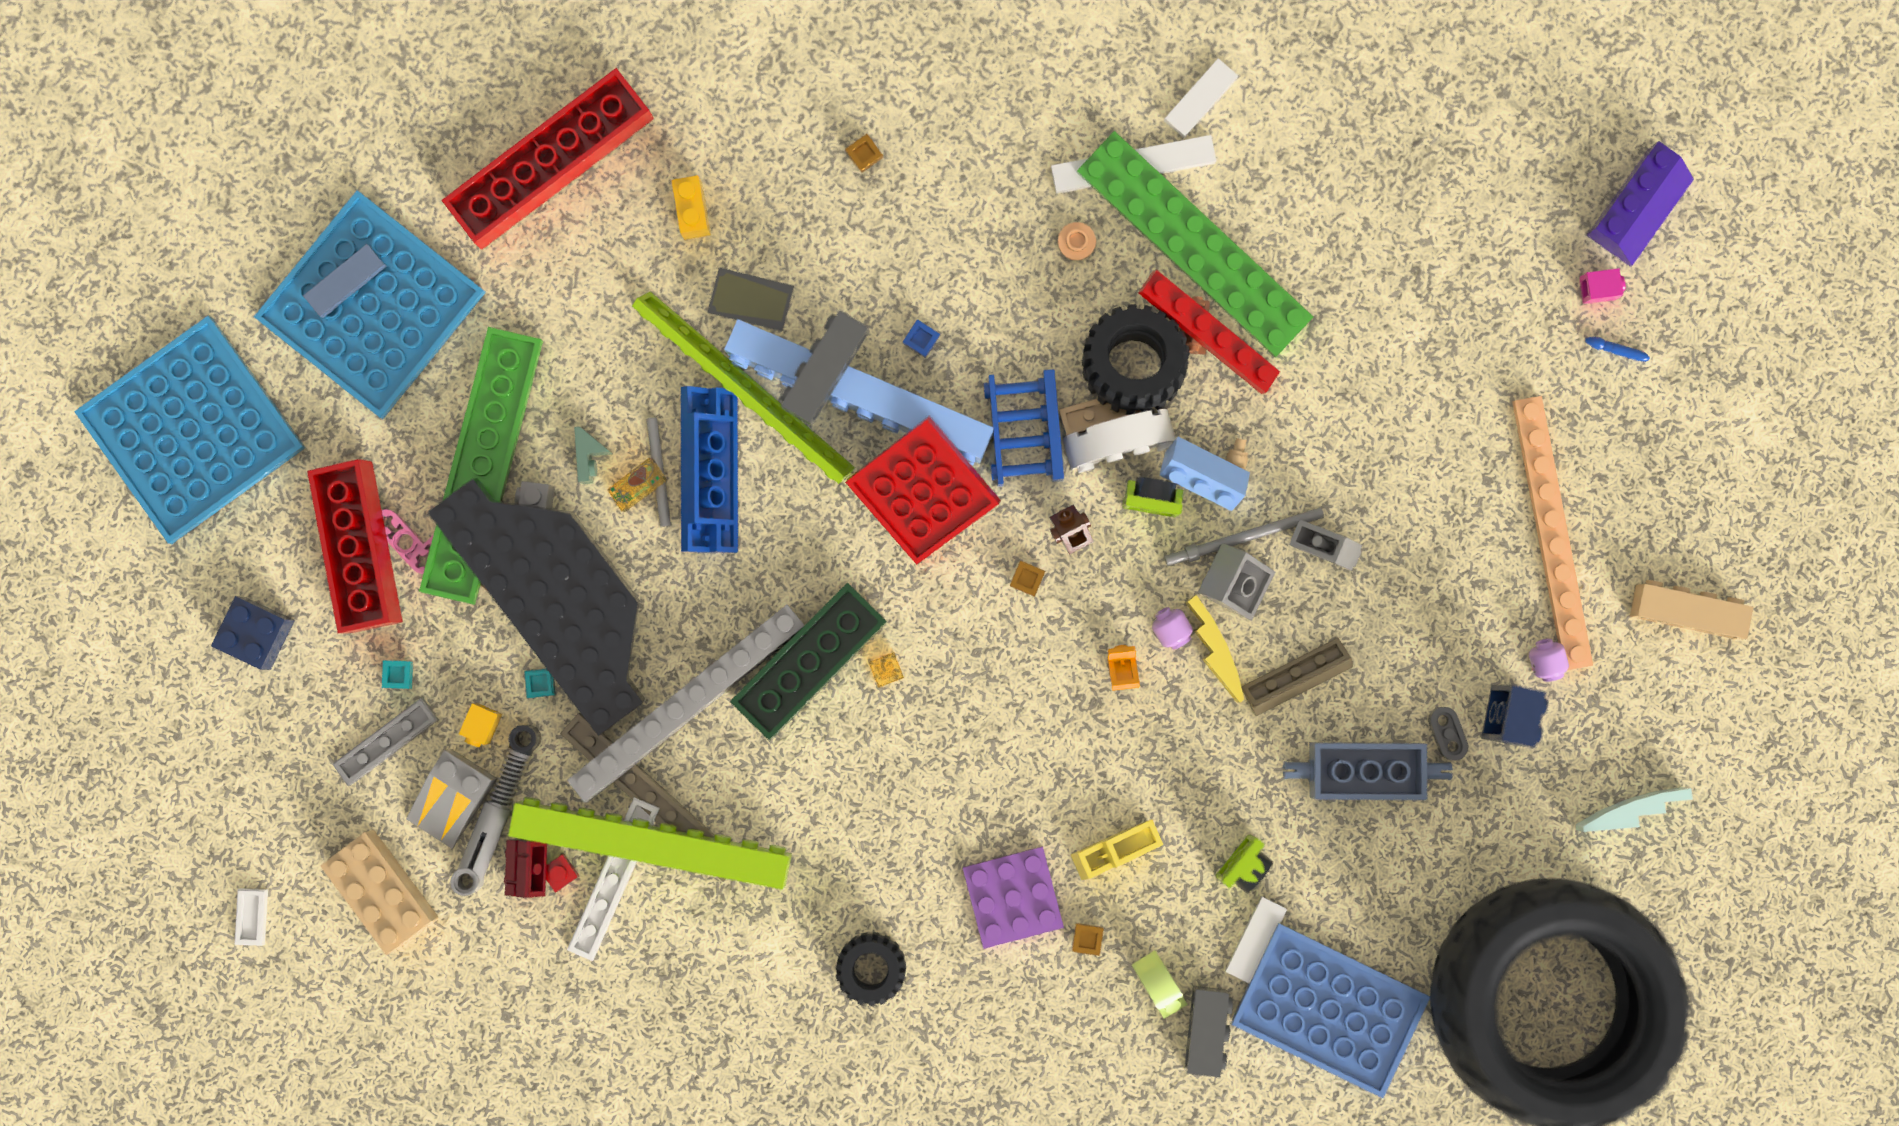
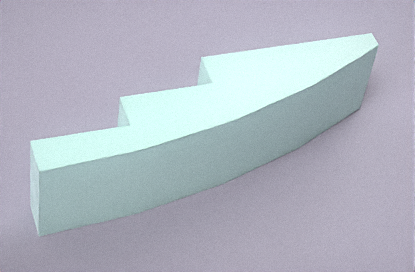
M1680 787L1660 790L1623 800L1577 823L1576 830L1590 832L1639 827L1638 816L1666 813L1665 802L1693 800L1692 789Z

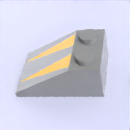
M444 750L429 773L406 819L453 849L498 779L455 750Z

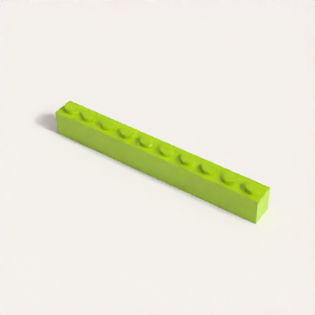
M524 797V801L521 800L514 803L508 835L510 837L781 890L786 886L792 853L786 852V848L783 846L770 845L769 848L758 847L759 842L743 839L742 843L731 841L730 836L715 834V837L712 838L704 836L703 831L688 829L687 832L676 831L677 826L670 824H660V827L649 825L650 821L633 818V821L630 822L622 820V815L606 813L604 817L594 815L595 810L578 808V811L567 809L568 805L552 802L551 806L540 804V799Z

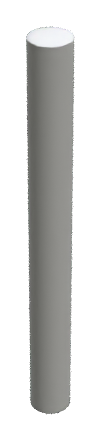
M647 418L660 527L671 526L658 421L657 418ZM657 475H658L659 478H660L658 481H656V479H655V477H656Z

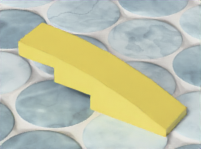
M1195 595L1185 603L1202 623L1194 632L1211 652L1202 660L1233 699L1240 703L1244 700L1238 672L1227 643L1214 619L1198 596Z

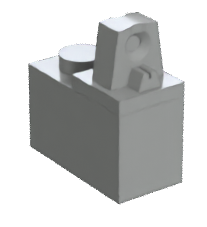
M1299 520L1289 543L1294 548L1351 571L1353 567H1356L1358 558L1362 553L1360 551L1362 548L1361 544L1303 520Z

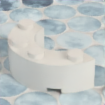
M1159 409L1157 410L1158 413L1152 414L1151 411L1132 414L1086 428L1087 431L1081 434L1074 432L1063 438V443L1071 470L1078 469L1079 473L1094 469L1093 464L1105 459L1107 463L1123 459L1122 454L1132 451L1134 456L1150 452V449L1157 447L1158 452L1167 450L1176 439L1168 410Z

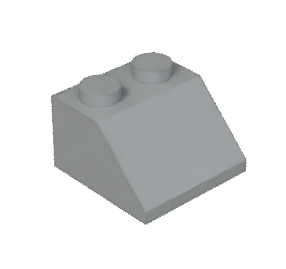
M1222 543L1206 577L1202 581L1198 593L1212 602L1252 621L1276 572L1247 552Z

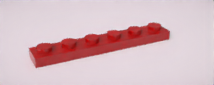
M1158 270L1152 271L1138 294L1155 308L1166 313V317L1170 320L1174 319L1183 331L1260 394L1267 393L1280 371Z

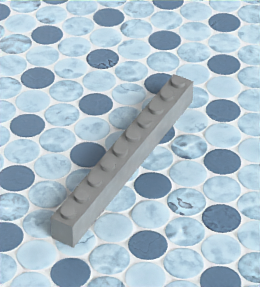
M788 605L784 606L567 780L584 802L591 801L788 643L804 627V624Z

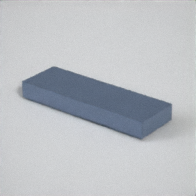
M366 244L304 294L303 297L317 314L324 318L387 266L374 250Z

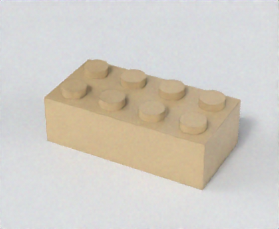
M375 830L364 832L320 865L386 956L398 950L439 918Z

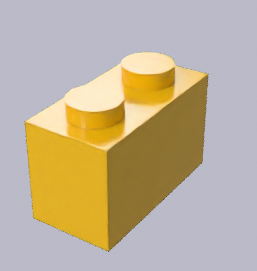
M699 175L671 180L680 234L683 239L711 236L703 184Z

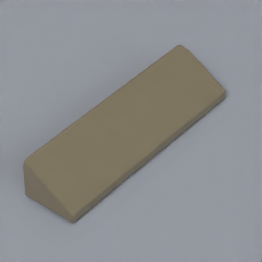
M1336 638L1241 686L1253 713L1255 716H1258L1353 668L1352 658L1340 639Z

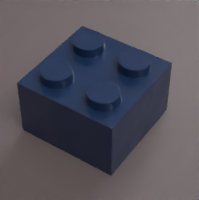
M235 596L211 647L260 670H271L295 620L247 597Z

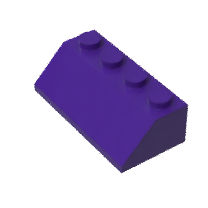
M1657 141L1648 148L1586 236L1632 267L1694 180L1682 157L1660 141Z

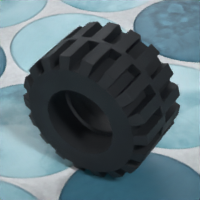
M866 932L858 937H853L845 944L838 956L835 970L836 980L840 984L839 988L842 993L845 992L849 1000L852 1001L854 999L861 1006L869 1004V1007H874L875 1004H885L888 999H893L903 985L906 973L905 956L903 951L899 949L897 942L890 940V937L887 935H879L878 932H873V934ZM874 953L886 961L888 972L882 982L870 985L858 979L855 974V963L861 955Z

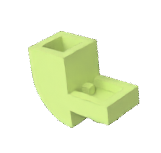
M1156 951L1151 952L1132 964V967L1164 1019L1188 1005Z

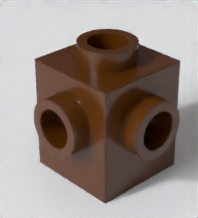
M1074 504L1049 517L1053 528L1049 530L1057 544L1062 542L1069 555L1094 542L1088 530L1091 527L1085 512L1079 513Z

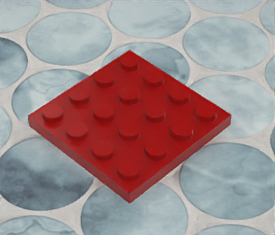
M930 416L859 469L845 482L916 565L999 505L1001 501Z

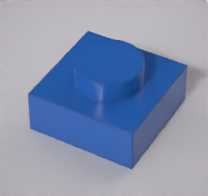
M917 319L902 343L926 358L939 339L940 334Z

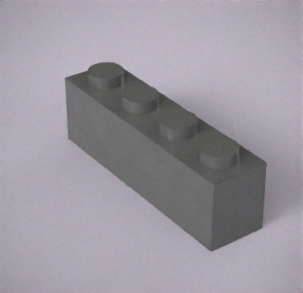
M839 310L836 316L832 314L824 326V329L827 330L822 339L817 338L809 351L812 353L807 363L802 362L795 373L797 380L792 387L788 385L780 397V400L783 401L781 404L783 410L811 427L870 332L868 326Z

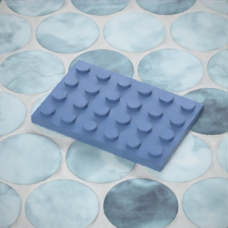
M1278 923L1230 1023L1366 1091L1384 1098L1429 1002L1430 996Z

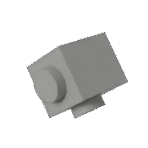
M522 481L521 487H518L516 490L515 502L552 509L555 487L549 484Z

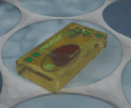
M649 457L608 488L607 491L621 512H626L666 482L667 479L654 459Z

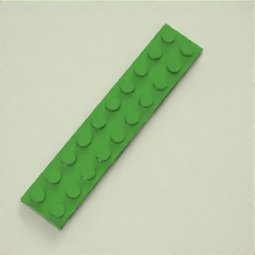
M1115 131L1077 170V173L1275 358L1312 320L1313 316Z
M488 327L443 500L471 479L478 478L494 500L502 501L543 344L542 339ZM436 525L419 592L475 605L481 582Z

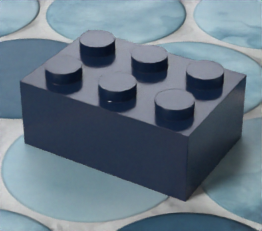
M1491 685L1481 739L1514 746L1536 748V744L1540 743L1543 735V727L1540 726L1542 715H1545L1548 709L1547 692L1516 685Z

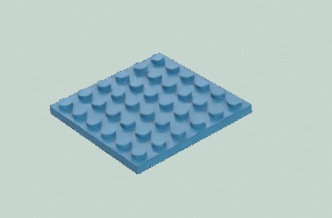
M357 190L255 314L254 318L378 417L384 419L486 292ZM368 244L387 267L328 315L321 318L303 295L363 246Z
M209 315L74 411L168 544L175 543L306 448L215 320Z

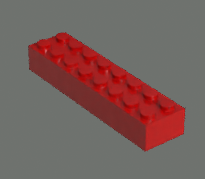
M615 68L441 201L474 244L483 250L654 120V118L623 75Z

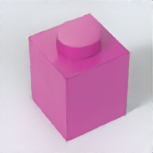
M1620 268L1587 272L1579 277L1583 304L1616 300L1623 296L1626 288L1625 279L1620 274Z

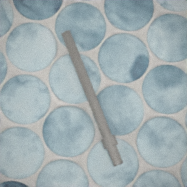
M1321 507L1198 546L1196 544L1186 546L1182 551L1164 556L1167 566L1187 560L1190 563L1199 560L1200 556L1218 551L1222 543L1232 547L1296 527L1299 520L1312 522L1324 518V513Z

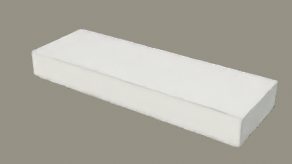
M1218 58L1165 117L1164 121L1185 138L1238 79V75Z
M1262 896L1260 897L1228 962L1225 972L1250 984L1278 923H1281L1287 911L1286 908Z

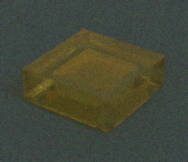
M894 652L869 662L878 688L904 678Z

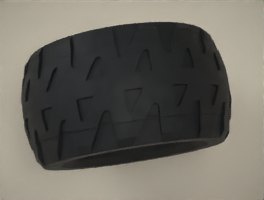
M1540 878L1517 882L1496 890L1472 905L1456 921L1447 938L1441 944L1435 959L1430 986V1007L1434 1030L1439 1045L1456 1075L1490 1107L1517 1122L1529 1126H1608L1636 1114V1109L1656 1098L1671 1080L1668 1076L1684 1056L1688 1043L1689 1033L1686 1030V1024L1691 1008L1689 990L1682 975L1681 965L1669 942L1655 924L1627 900L1610 891L1575 880ZM1561 936L1582 937L1591 943L1602 955L1613 977L1616 1003L1610 1027L1601 1042L1590 1053L1575 1062L1558 1067H1536L1521 1063L1508 1049L1498 1025L1497 997L1503 977L1513 961L1536 943Z

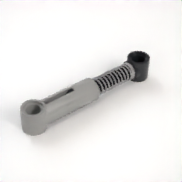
M533 725L517 726L509 734L510 750L507 755L509 758L505 759L507 763L503 764L505 768L501 769L503 773H499L501 778H497L499 782H496L497 787H494L496 790L492 792L494 795L490 796L492 800L484 802L459 867L451 877V888L458 895H471L480 890L484 884L485 873L511 812L508 808L510 807L508 803L512 802L510 798H513L514 789H517L516 785L519 784L517 780H520V775H523L521 771L525 770L523 766H526L525 762L528 761L533 751L541 743V733ZM523 731H527L531 735V742L528 746H524L520 742L519 737ZM465 873L473 878L471 888L464 886L462 882V877Z

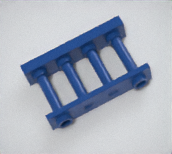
M1054 369L1043 370V378H1038V381L995 384L994 375H989V382L983 383L985 399H990L992 427L994 428L993 439L996 464H991L992 481L997 480L998 487L1004 485L1003 477L1046 473V476H1052V482L1064 480ZM1031 392L1044 394L1045 405H1040V408L997 412L996 395ZM1041 419L1042 422L1047 421L1048 432H1043V435L1000 439L999 422ZM1038 446H1044V449L1049 448L1050 459H1046L1043 463L1002 466L1001 450Z

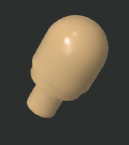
M1236 438L1234 449H1229L1225 460L1246 470L1248 453H1245L1244 450L1247 440Z

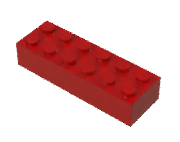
M356 459L308 470L307 474L337 633H356L402 623L403 620L373 462Z

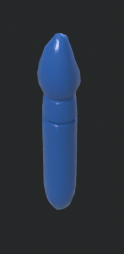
M1588 337L1585 339L1588 345L1597 350H1604L1641 362L1650 360V356L1641 350L1605 341L1600 337Z

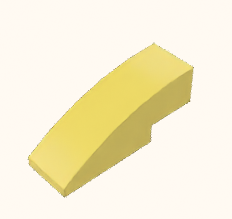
M1150 819L1071 854V857L1081 880H1087L1162 846L1163 842L1153 820Z

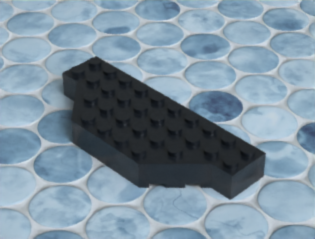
M478 478L471 479L427 512L598 736L644 702V696L629 678L640 600L574 512L494 500Z

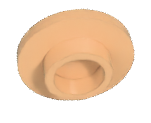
M1070 223L1059 234V250L1070 260L1079 261L1086 259L1095 249V234L1084 223Z

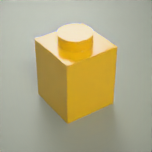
M472 703L459 731V735L466 737L464 742L475 747H480L481 744H490L503 714L479 703Z

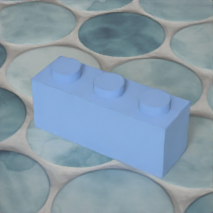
M1177 437L1166 450L1160 471V476L1230 511L1245 497L1250 472L1180 437Z

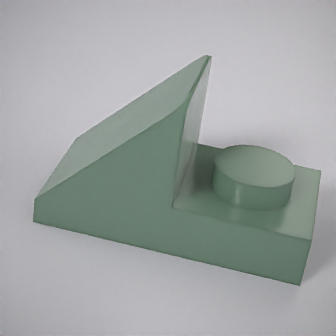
M574 427L578 482L581 484L593 483V477L597 476L596 460H592V456L613 455V453L583 428Z

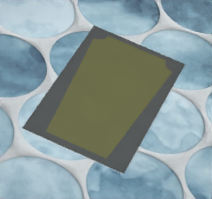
M719 267L707 313L734 320L739 319L746 323L783 331L794 286Z

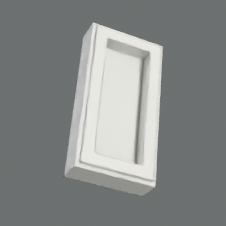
M238 889L234 945H265L268 889Z

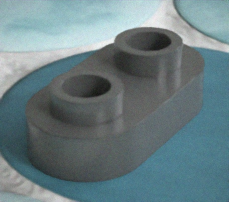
M1437 707L1432 710L1428 722L1440 754L1448 760L1456 761L1462 759L1468 752V742L1456 712L1449 707ZM1441 715H1444L1447 719L1446 724L1443 726L1438 723V718ZM1451 741L1456 743V749L1453 752L1448 749V744Z

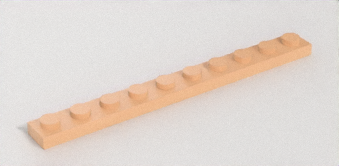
M1542 396L1515 400L1512 403L1558 643H1561L1565 648L1569 663L1568 670L1593 666Z

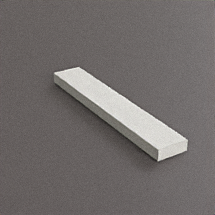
M1211 135L1135 149L1160 174L1216 163ZM1087 159L1051 165L1056 194L1091 187L1077 173V170Z
M633 798L624 820L632 822L633 818L645 819L650 821L649 825L653 826L654 819L660 808L643 800ZM642 808L651 811V814H647ZM612 856L607 857L567 948L568 951L588 960H594L637 861Z

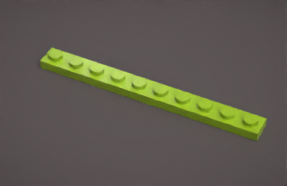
M648 292L635 300L632 307L639 312L643 319L650 321L659 329L664 337L671 339L680 347L684 354L692 357L705 372L714 376L726 390L731 391L742 400L744 406L757 413L765 424L773 427L783 436L786 442L799 449L807 460L821 468L828 478L840 484L853 472L855 467L801 420L783 410L779 401L738 366L732 364L731 360L652 292Z

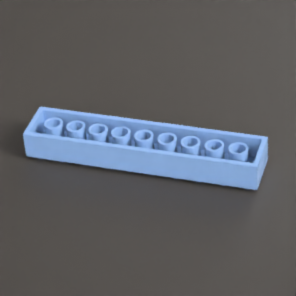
M737 319L724 349L729 356V360L735 366L745 370L750 366L757 371L759 376L768 380H772L774 376L780 379L779 381L783 382L782 385L785 387L788 385L792 387L797 380L795 373L802 362L807 363L812 355L809 352L810 350L739 319ZM848 366L828 399L834 408L843 412H847L848 409L854 410L858 414V418L870 423L874 419L880 421L884 429L896 434L899 430L905 433L909 432L930 416L972 466L974 462L981 463L993 435L994 428L850 366Z

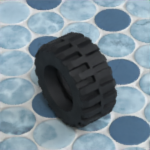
M1129 304L1127 310H1122L1120 306L1112 309L1111 316L1105 313L1099 318L1098 324H1093L1084 345L1082 374L1084 381H1088V389L1091 394H1098V402L1102 405L1108 402L1111 404L1110 410L1118 413L1119 409L1127 410L1126 415L1135 414V410L1146 412L1151 411L1152 407L1159 410L1165 406L1167 400H1173L1184 382L1190 355L1189 346L1185 345L1187 338L1183 331H1177L1179 324L1174 319L1168 321L1166 313L1161 310L1155 313L1152 311V306L1144 305V309H1137L1136 304ZM1127 341L1145 343L1156 351L1161 360V367L1156 374L1145 379L1125 377L1112 366L1109 360L1111 350L1115 346Z

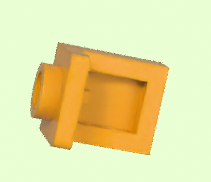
M1118 645L1108 649L1107 661L1112 691L1139 688L1140 682L1135 646Z

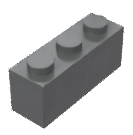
M1193 986L1184 1070L1187 1074L1221 1078V1070H1226L1227 1053H1223L1224 1042H1229L1230 1025H1226L1227 1014H1231L1233 1009V997H1229V992L1226 989Z

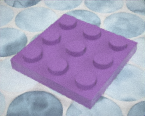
M1043 846L963 867L983 949L1064 928Z

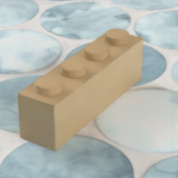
M1646 580L1645 584H1638L1635 587L1630 617L1726 638L1745 640L1748 639L1754 607L1744 605L1745 600L1727 597V601L1717 599V594L1701 591L1700 595L1690 593V588L1673 586V589L1663 588L1662 582Z

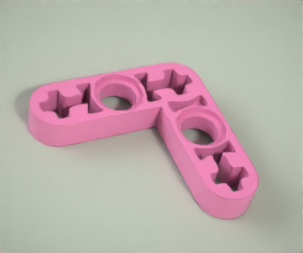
M387 509L382 510L383 516L393 517L391 524L396 529H399L400 526L403 527V529L394 534L391 528L385 526L388 543L414 571L424 574L425 567L419 568L420 560L418 558L420 556L428 557L430 551L428 548L431 546L433 536L424 543L396 512ZM409 534L413 539V544L411 548L403 550L399 545V540L403 535Z

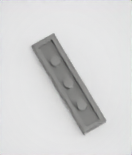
M420 698L332 765L345 783L351 786L439 721V719L424 698Z

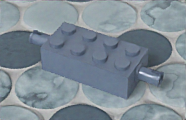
M1309 742L1308 762H1283V769H1294V771H1283V779H1308L1310 798L1324 800H1427V780H1452L1453 773L1441 772V770H1453L1451 762L1427 763V744Z

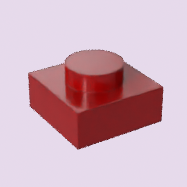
M565 854L560 855L546 866V880L555 893L579 877V874Z

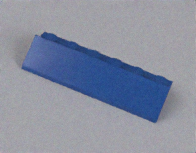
M681 387V552L738 553V397L725 388Z

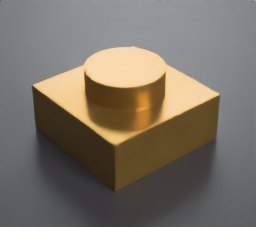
M865 134L845 149V152L861 173L883 158L882 153L868 134Z
M1020 561L1010 587L1035 597L1045 571Z
M1076 923L1072 952L1100 956L1104 928Z

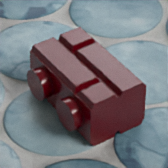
M507 839L504 896L521 898L544 897L546 894L547 844L525 839Z

